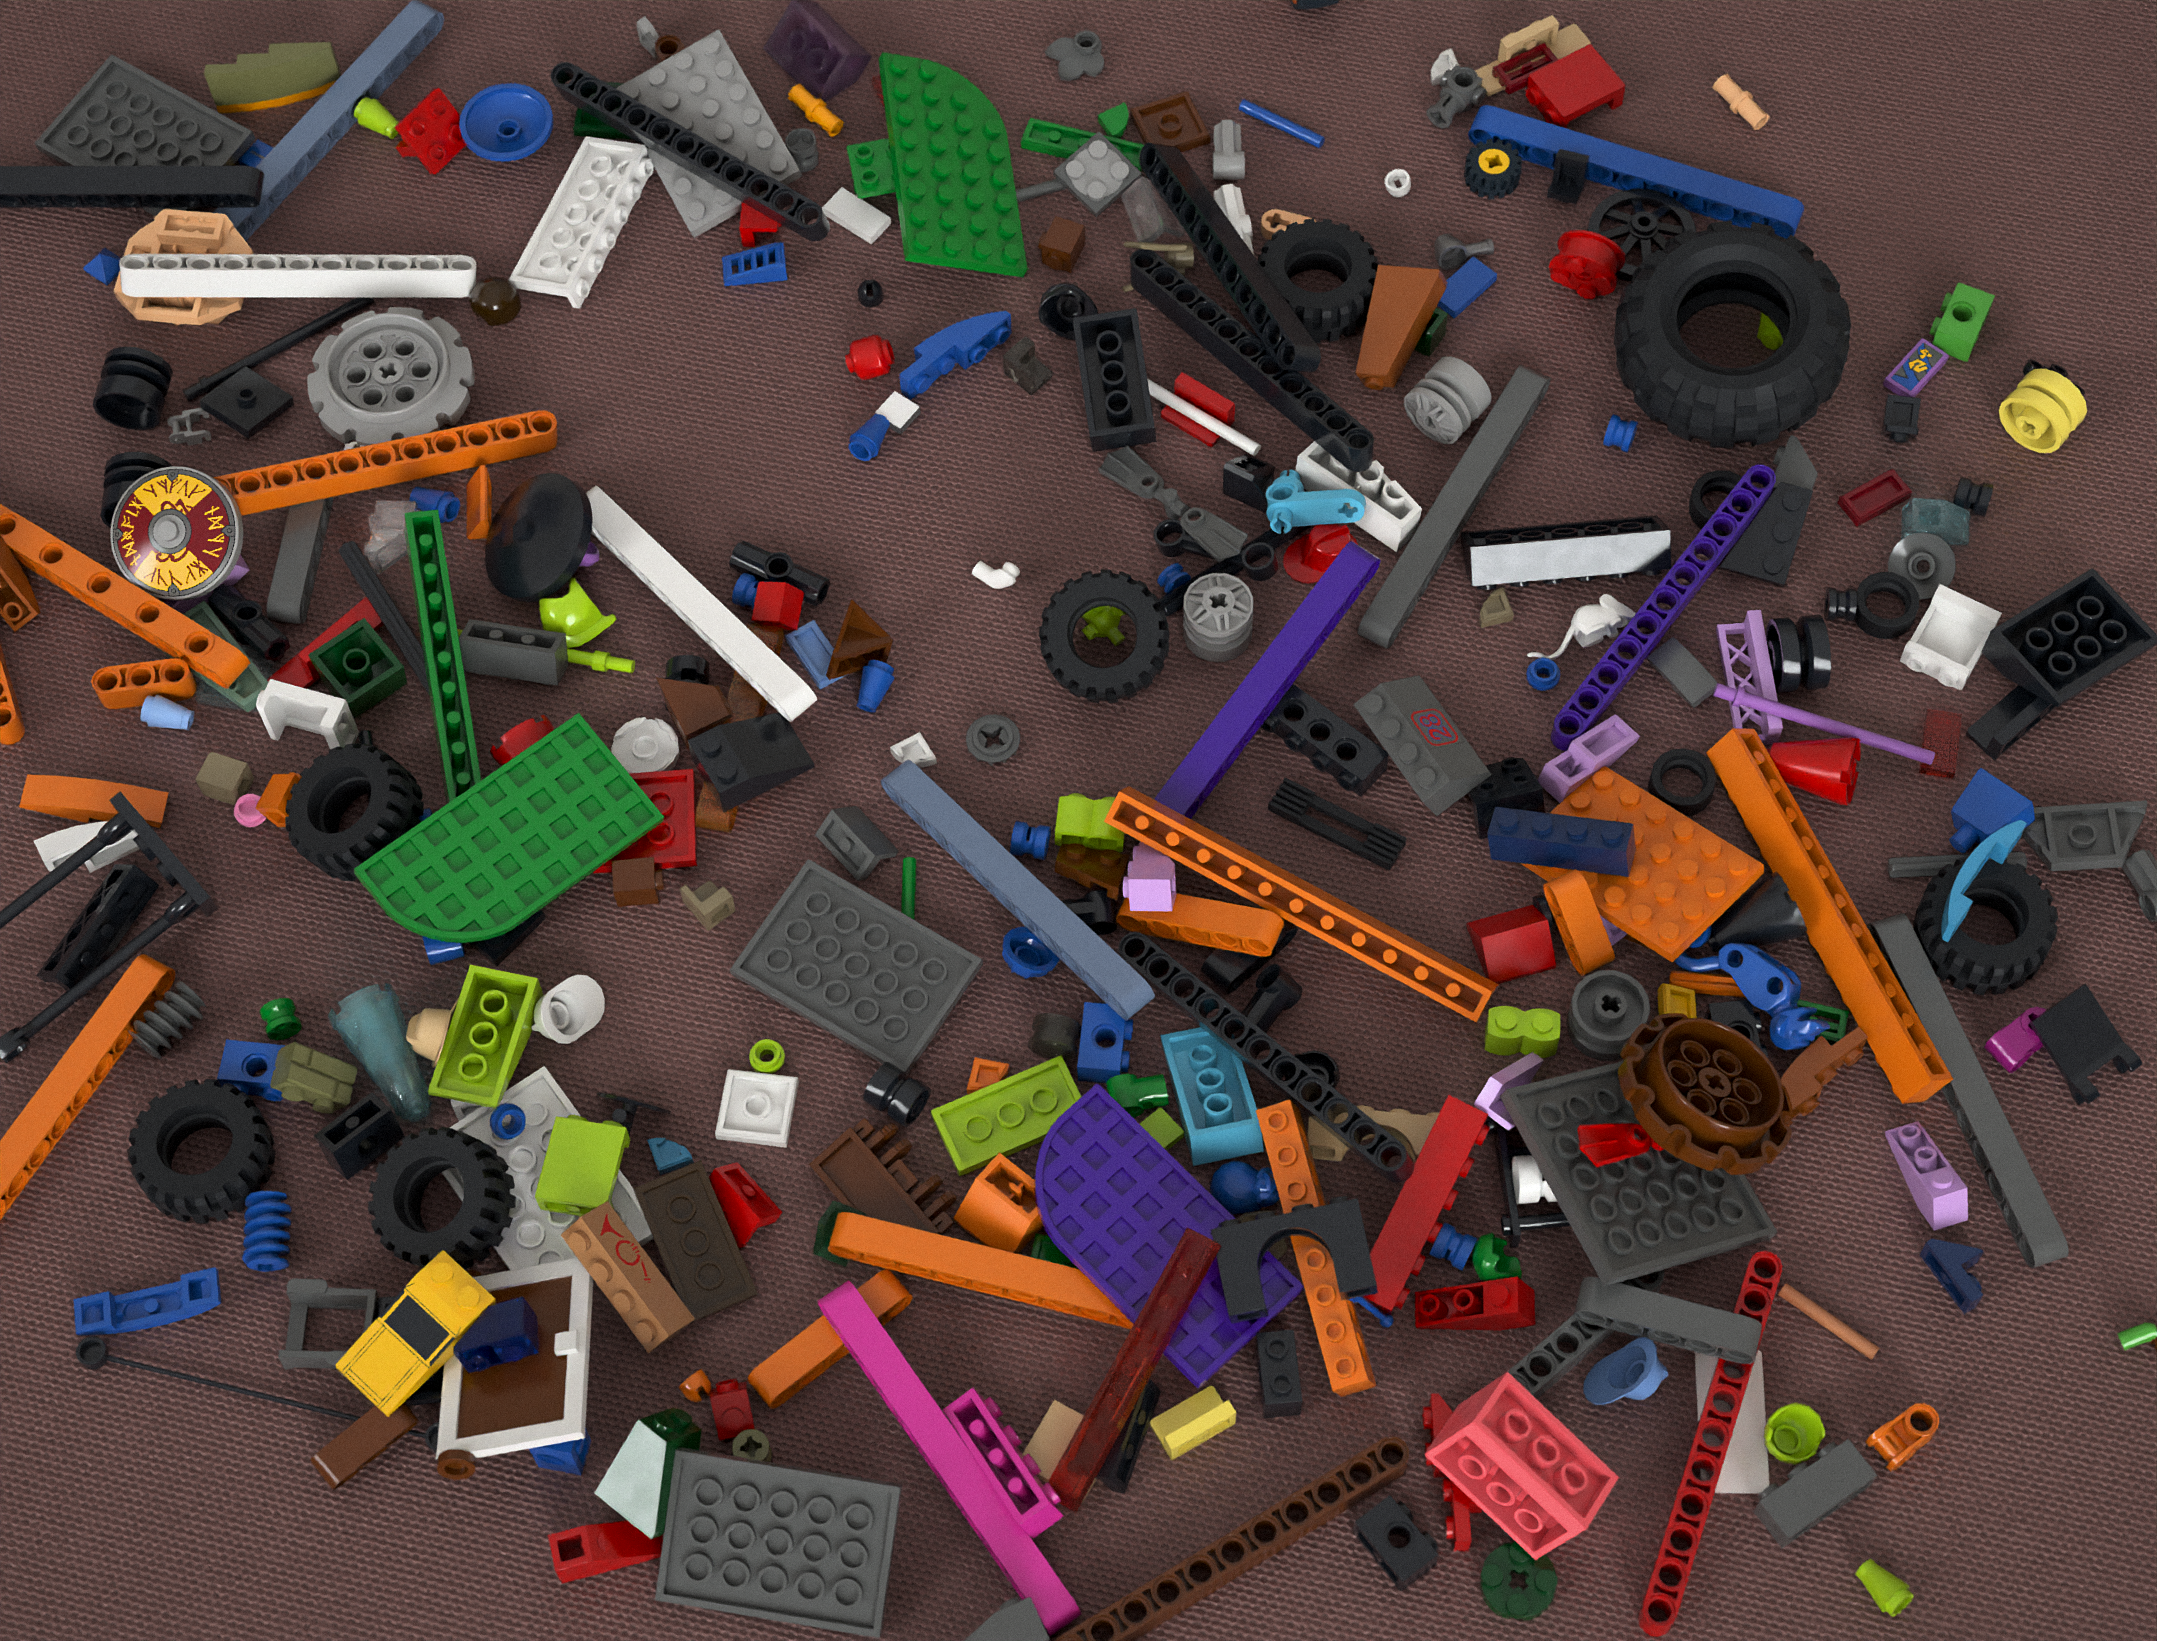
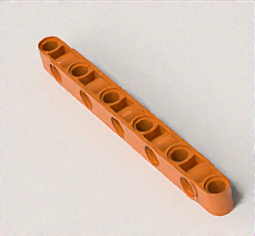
M0 504V536L16 560L25 567L173 658L184 660L190 668L223 688L228 689L250 664V660L235 646Z

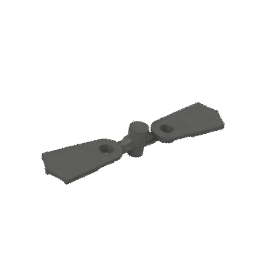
M1128 445L1120 450L1108 452L1103 464L1098 469L1100 474L1144 499L1156 498L1164 505L1169 519H1179L1181 517L1182 528L1217 562L1240 554L1244 543L1248 539L1247 533L1203 508L1189 507L1181 501L1174 488L1165 489L1163 478ZM1148 482H1154L1150 486H1144ZM1195 516L1200 517L1199 519L1194 521L1190 520L1192 517Z

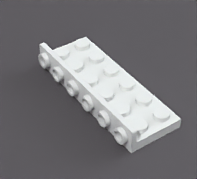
M585 137L509 278V281L516 289L565 296L569 299L573 308L581 307L583 301L589 295L591 286L598 273L601 272L603 263L610 250L615 246L616 239L623 225L627 223L635 202L640 198L646 181L653 173L654 166L647 155L648 150L645 145Z

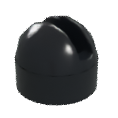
M864 280L858 288L859 302L869 308L881 304L884 296L880 283L876 280ZM872 289L873 296H867V290Z

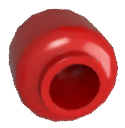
M878 334L852 341L849 348L850 354L845 355L849 372H856L861 380H869L886 375L891 370V364L895 363L891 343L888 339L883 340Z

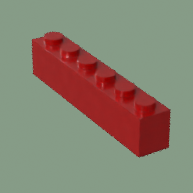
M1448 1095L1414 1164V1172L1406 1180L1370 1253L1378 1293L1362 1297L1385 1313L1391 1314L1394 1307L1402 1309L1411 1291L1405 1287L1410 1274L1416 1277L1419 1275L1427 1258L1421 1252L1427 1241L1434 1244L1443 1225L1437 1222V1219L1442 1209L1450 1211L1459 1191L1453 1189L1458 1176L1464 1179L1467 1177L1475 1160L1469 1157V1154L1474 1144L1482 1146L1490 1130V1126L1484 1124L1488 1116L1487 1113Z

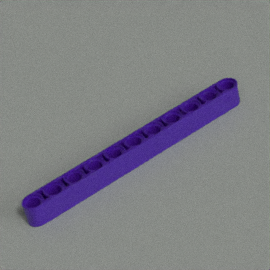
M1757 464L1748 469L1561 709L1554 720L1551 732V740L1556 748L1567 751L1573 740L1593 728L1744 533L1771 496L1776 482V475L1770 467ZM1758 482L1765 487L1757 488L1752 483ZM1733 507H1743L1746 512H1738ZM1722 530L1728 536H1719L1714 531ZM1703 554L1707 556L1709 560L1702 561L1698 559L1695 555ZM1676 579H1686L1690 584H1679ZM1666 603L1672 609L1664 610L1661 609L1657 604ZM1646 627L1652 631V634H1643L1638 628ZM1628 652L1633 658L1624 659L1618 653ZM1609 677L1614 681V683L1605 684L1602 683L1599 680V678ZM1584 701L1590 702L1595 708L1585 709L1580 703ZM1564 726L1571 727L1576 733L1568 735L1563 733L1560 728Z
M1353 541L1346 544L1154 800L1192 819L1373 578L1381 561L1378 557Z

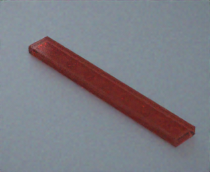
M1188 1227L1186 1228L1048 1481L1061 1499L1059 1504L1074 1512L1078 1511L1220 1250L1221 1245Z

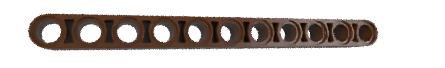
M1388 1436L1379 1440L1070 1629L1055 1641H1096L1092 1635L1099 1628H1107L1113 1633V1637L1109 1641L1137 1640L1400 1478L1405 1473L1409 1460L1407 1443L1397 1436ZM1386 1452H1394L1400 1456L1401 1461L1397 1464H1389L1383 1460L1382 1455ZM1355 1471H1363L1369 1476L1370 1480L1366 1483L1358 1484L1351 1479L1350 1475ZM1325 1490H1331L1338 1496V1500L1333 1503H1325L1319 1498L1318 1494ZM1291 1510L1303 1511L1307 1518L1303 1522L1294 1523L1287 1518L1286 1514ZM1268 1529L1274 1534L1275 1538L1266 1543L1258 1541L1254 1534L1258 1530ZM1228 1549H1237L1242 1553L1243 1557L1237 1562H1229L1224 1559L1222 1554ZM1197 1568H1203L1211 1576L1207 1581L1197 1582L1191 1578L1190 1573ZM1164 1588H1171L1178 1593V1597L1172 1602H1164L1158 1597V1593ZM1139 1608L1145 1612L1146 1616L1142 1621L1131 1622L1125 1617V1614L1129 1609Z

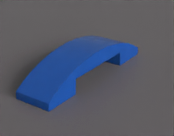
M214 1267L180 1275L181 1281L116 1296L107 1291L73 1299L76 1334L78 1336L137 1331L174 1323L206 1312L221 1304L218 1269Z

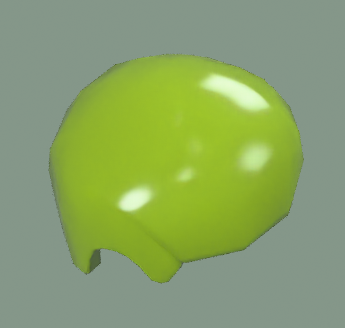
M1796 1402L1780 1407L1767 1420L1763 1434L1764 1444L1769 1453L1780 1462L1796 1465L1809 1460L1810 1457L1816 1454L1820 1442L1825 1437V1428L1821 1417L1810 1406Z

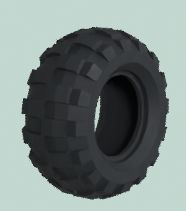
M1732 221L1713 222L1707 226V230L1694 233L1691 228L1669 239L1665 243L1663 251L1657 249L1654 253L1652 252L1633 272L1632 282L1622 291L1616 309L1614 330L1616 366L1622 382L1627 389L1631 388L1635 396L1634 402L1652 421L1655 420L1656 423L1660 420L1668 425L1667 430L1670 433L1689 442L1693 438L1709 441L1710 447L1731 449L1734 443L1750 442L1753 447L1774 441L1779 438L1780 432L1784 430L1788 432L1795 431L1817 414L1819 405L1831 399L1841 381L1849 352L1851 329L1849 307L1845 299L1840 296L1841 285L1826 263L1824 264L1822 260L1816 261L1813 258L1814 252L1811 248L1792 235L1787 239L1776 235L1772 226L1752 222L1751 228L1732 227ZM1733 303L1750 306L1768 316L1777 326L1784 342L1773 355L1758 364L1742 368H1724L1705 362L1694 355L1681 339L1679 332L1689 318L1697 312L1713 305Z

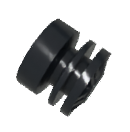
M126 346L113 348L106 355L100 376L101 380L98 383L92 406L95 412L105 421L118 427L140 431L153 429L159 425L165 397L167 396L173 375L172 368L162 357L151 351Z
M124 452L110 458L106 462L104 470V492L100 514L104 524L111 528L112 517L119 500L136 480L151 471L172 467V465L164 458L143 452Z

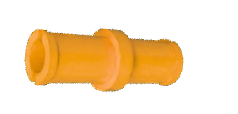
M802 84L795 85L789 91L788 99L805 112V117L810 122H816L831 137L840 133L844 127V121L827 108L825 101L821 98L816 99Z

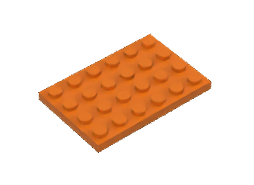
M1603 766L1550 812L1551 814L1633 824L1636 851L1629 877L1587 871L1579 872L1588 884L1601 917L1672 963L1764 874V864L1606 766ZM1520 863L1548 882L1572 871L1570 869Z

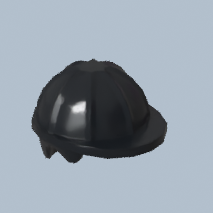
M1066 282L1052 285L1042 295L1038 310V318L1044 326L1055 334L1071 340H1076L1072 318L1099 314L1093 300L1080 287Z

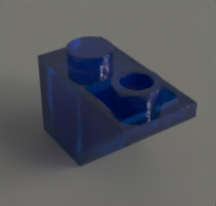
M523 1296L488 1306L453 1347L454 1355L467 1372L472 1373L539 1353L538 1317Z

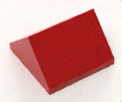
M1534 905L1466 924L1485 977L1496 984L1556 968L1548 919Z

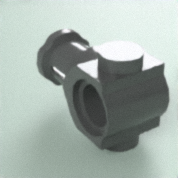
M1455 65L1452 70L1448 69L1440 81V86L1443 87L1439 93L1440 99L1435 105H1431L1427 109V117L1435 126L1441 129L1448 128L1456 113L1470 111L1474 105L1478 106L1483 101L1487 90L1482 87V78L1469 67Z

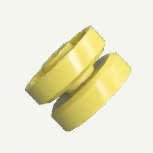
M2034 369L2027 373L2019 382L2017 388L2004 399L1999 408L2000 421L2007 433L2022 446L2038 453H2052L2057 450L2068 438L2069 433L2075 430L2084 420L2087 413L2086 401L2080 390L2066 377L2048 369Z

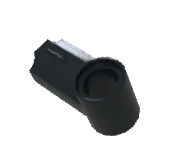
M1106 890L1089 892L1081 899L1061 900L1097 935L1110 934L1117 929L1115 899L1107 897Z
M1272 964L1259 974L1256 980V988L1258 990L1241 1014L1267 1033L1282 1010L1290 1009L1299 1001L1303 991L1302 986L1279 965Z

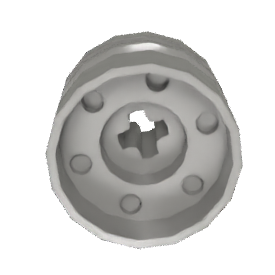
M1446 356L1438 360L1425 374V379H1421L1404 397L1403 405L1410 420L1423 434L1436 442L1453 444L1470 427V423L1477 419L1491 404L1492 395L1483 377L1472 366L1461 359Z
M1211 573L1199 577L1189 585L1184 595L1183 638L1188 649L1197 657L1209 662H1226L1237 658L1248 648L1252 640L1254 598L1249 587L1243 581L1227 573Z

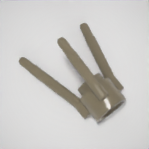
M1125 241L1123 244L1126 248L1165 251V261L1183 276H1185V268H1192L1194 264V251L1191 242L1160 244ZM1131 284L1123 287L1124 292L1134 290Z

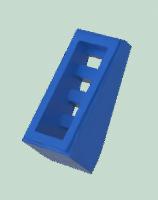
M784 242L772 243L722 257L724 286L787 280ZM758 263H763V266L757 268ZM751 264V269L745 271V265ZM738 265L739 273L733 274L732 266Z

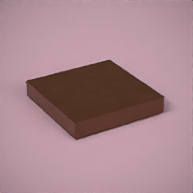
M1188 91L1130 109V117L1144 145L1146 143H1156L1174 146L1182 153L1211 143V136Z

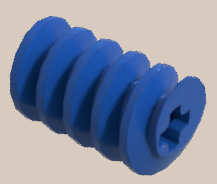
M257 1191L249 1194L245 1199L247 1210L245 1211L244 1218L247 1223L244 1226L246 1237L243 1240V1246L246 1250L243 1252L242 1259L249 1269L271 1272L284 1270L289 1267L290 1262L288 1260L279 1258L290 1253L288 1246L280 1244L289 1241L291 1238L289 1232L280 1230L291 1226L290 1219L281 1217L290 1214L292 1211L290 1205L281 1203L288 1197L285 1193Z

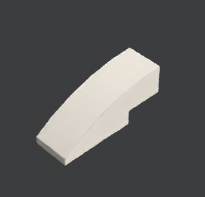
M108 821L70 827L34 840L49 872L97 836L99 830ZM131 831L118 842L105 846L86 861L85 865L91 873L139 850L137 844L133 841V838L137 836L134 831Z

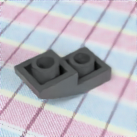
M1674 637L1647 657L1650 665L1668 680L1674 691L1693 708L1714 693L1718 682Z

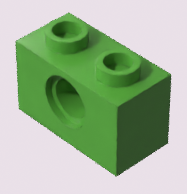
M1958 282L1954 293L1947 292L1940 308V311L1945 312L1943 317L1936 316L1929 333V335L1935 336L1932 344L1949 356L1968 362L1988 317L1995 295Z

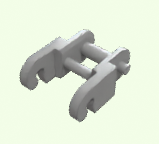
M202 408L182 411V415L168 418L167 424L173 427V434L169 436V441L174 444L187 442L188 446L201 444L202 437L210 441L212 437L209 431L200 430L192 432L191 426L194 422L200 421L201 414L203 418H209V413ZM187 426V431L180 432V427Z

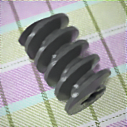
M182 981L175 983L178 994L172 991H167L164 994L168 1004L159 1000L154 1003L157 1014L146 1010L143 1014L146 1023L139 1020L133 1022L136 1034L128 1031L146 1052L159 1060L162 1056L158 1047L161 1045L169 1050L173 1048L168 1037L173 1036L181 1040L183 1036L179 1027L183 1026L192 1030L193 1025L189 1018L193 1016L202 1020L204 1017L200 1007L207 1008L201 998Z

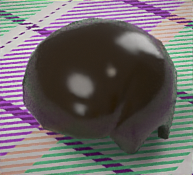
M489 276L478 282L469 296L470 307L477 317L483 318L490 326L508 323L517 316L521 309V299L516 288L510 281L502 277Z

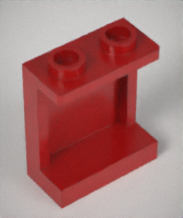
M1589 44L1529 74L1526 97L1532 106H1536L1543 114L1545 122L1567 129L1568 122L1604 103L1611 110L1621 106L1626 85L1594 47Z

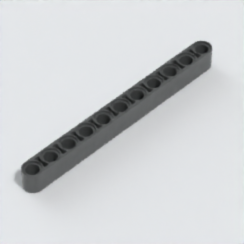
M1519 365L1363 616L1357 635L1386 649L1392 646L1543 400L1550 385V377L1524 365Z
M1900 913L1869 923L1867 928L1953 1077V1080L1941 1089L2026 1264L2030 1268H2035L2067 1257L2069 1250L2066 1238L1908 917L1904 913Z

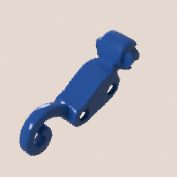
M1711 925L1689 947L1699 948L1706 944L1711 935ZM1728 943L1719 950V956L1697 959L1690 957L1684 951L1674 961L1679 967L1687 971L1708 972L1722 969L1729 973L1750 1003L1771 1015L1770 1039L1776 1047L1783 1050L1805 1048L1810 1045V1041L1815 1040L1817 1035L1830 1028L1828 1022L1823 1019H1810L1817 1012L1815 1007L1799 1008L1797 1006L1802 985L1797 974L1757 946L1745 943ZM1741 955H1743V962H1742V964H1741V962H1740V957H1741ZM1781 981L1783 982V989H1782V991L1780 990V982H1781Z

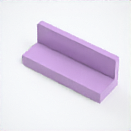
M1531 1052L1495 1073L1489 1078L1473 1105L1487 1113L1489 1117L1505 1129H1512L1516 1125L1500 1096L1508 1088L1531 1083L1544 1059Z

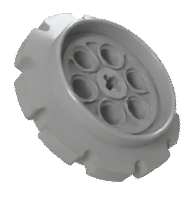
M391 307L388 308L387 313L375 314L374 311H369L355 316L341 325L343 331L338 336L328 335L312 358L316 372L308 375L307 388L313 410L319 413L318 416L321 424L330 435L344 444L351 440H356L358 447L360 445L368 446L440 431V427L443 424L454 425L461 418L471 400L467 387L473 386L475 383L471 355L467 347H462L463 343L459 332L451 324L438 316L431 320H425L423 311L414 308Z

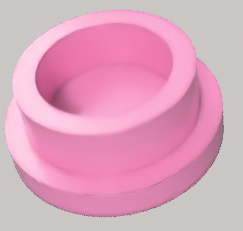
M245 794L237 800L234 807V816L239 824L245 827H255L266 820V817L255 809L261 796Z

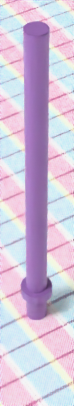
M1717 683L1714 689L1713 696L1731 701L1732 706L1738 708L1740 705L1834 735L1858 738L1863 744L1929 765L1932 764L1935 756L1933 751L1745 692V688L1740 686L1735 689Z

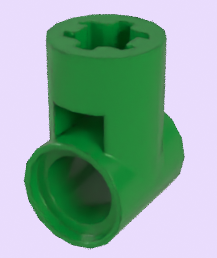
M1163 1073L1143 1078H1137L1134 1074H1121L1110 1078L1106 1082L1108 1094L1133 1118L1140 1116L1144 1109L1169 1105Z

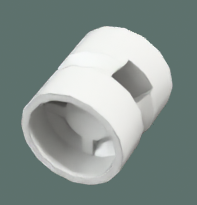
M1514 1156L1512 1160V1178L1516 1203H1538L1541 1197H1545L1548 1202H1557L1546 1180L1543 1181L1542 1178L1544 1176L1533 1156Z

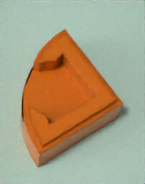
M975 1057L967 1085V1094L1006 1079L1010 1070V1064Z

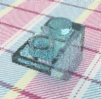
M1912 498L1902 508L1901 539L1914 533L1925 532L1941 537L1948 544L1968 545L1970 511L1946 500Z

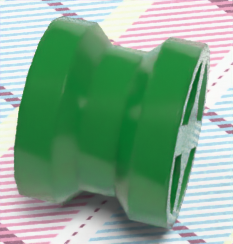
M275 999L261 1007L260 1015L262 1020L267 1022L265 1030L269 1039L284 1040L296 1035L301 1030L300 1019L294 1015L296 1007L292 999Z

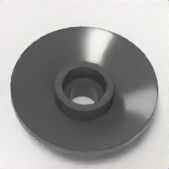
M1925 532L1914 533L1904 537L1895 545L1889 556L1888 572L1899 574L1908 579L1915 586L1919 599L1933 598L1940 584L1949 587L1953 581L1956 572V558L1950 545L1941 537ZM1922 560H1927L1930 564L1929 570L1925 573L1920 572L1918 569V565Z

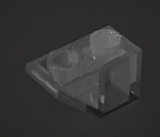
M376 500L375 513H370L369 515L371 538L370 541L365 542L364 556L367 561H370L371 567L376 574H381L408 554L405 539V513L419 511L416 501Z

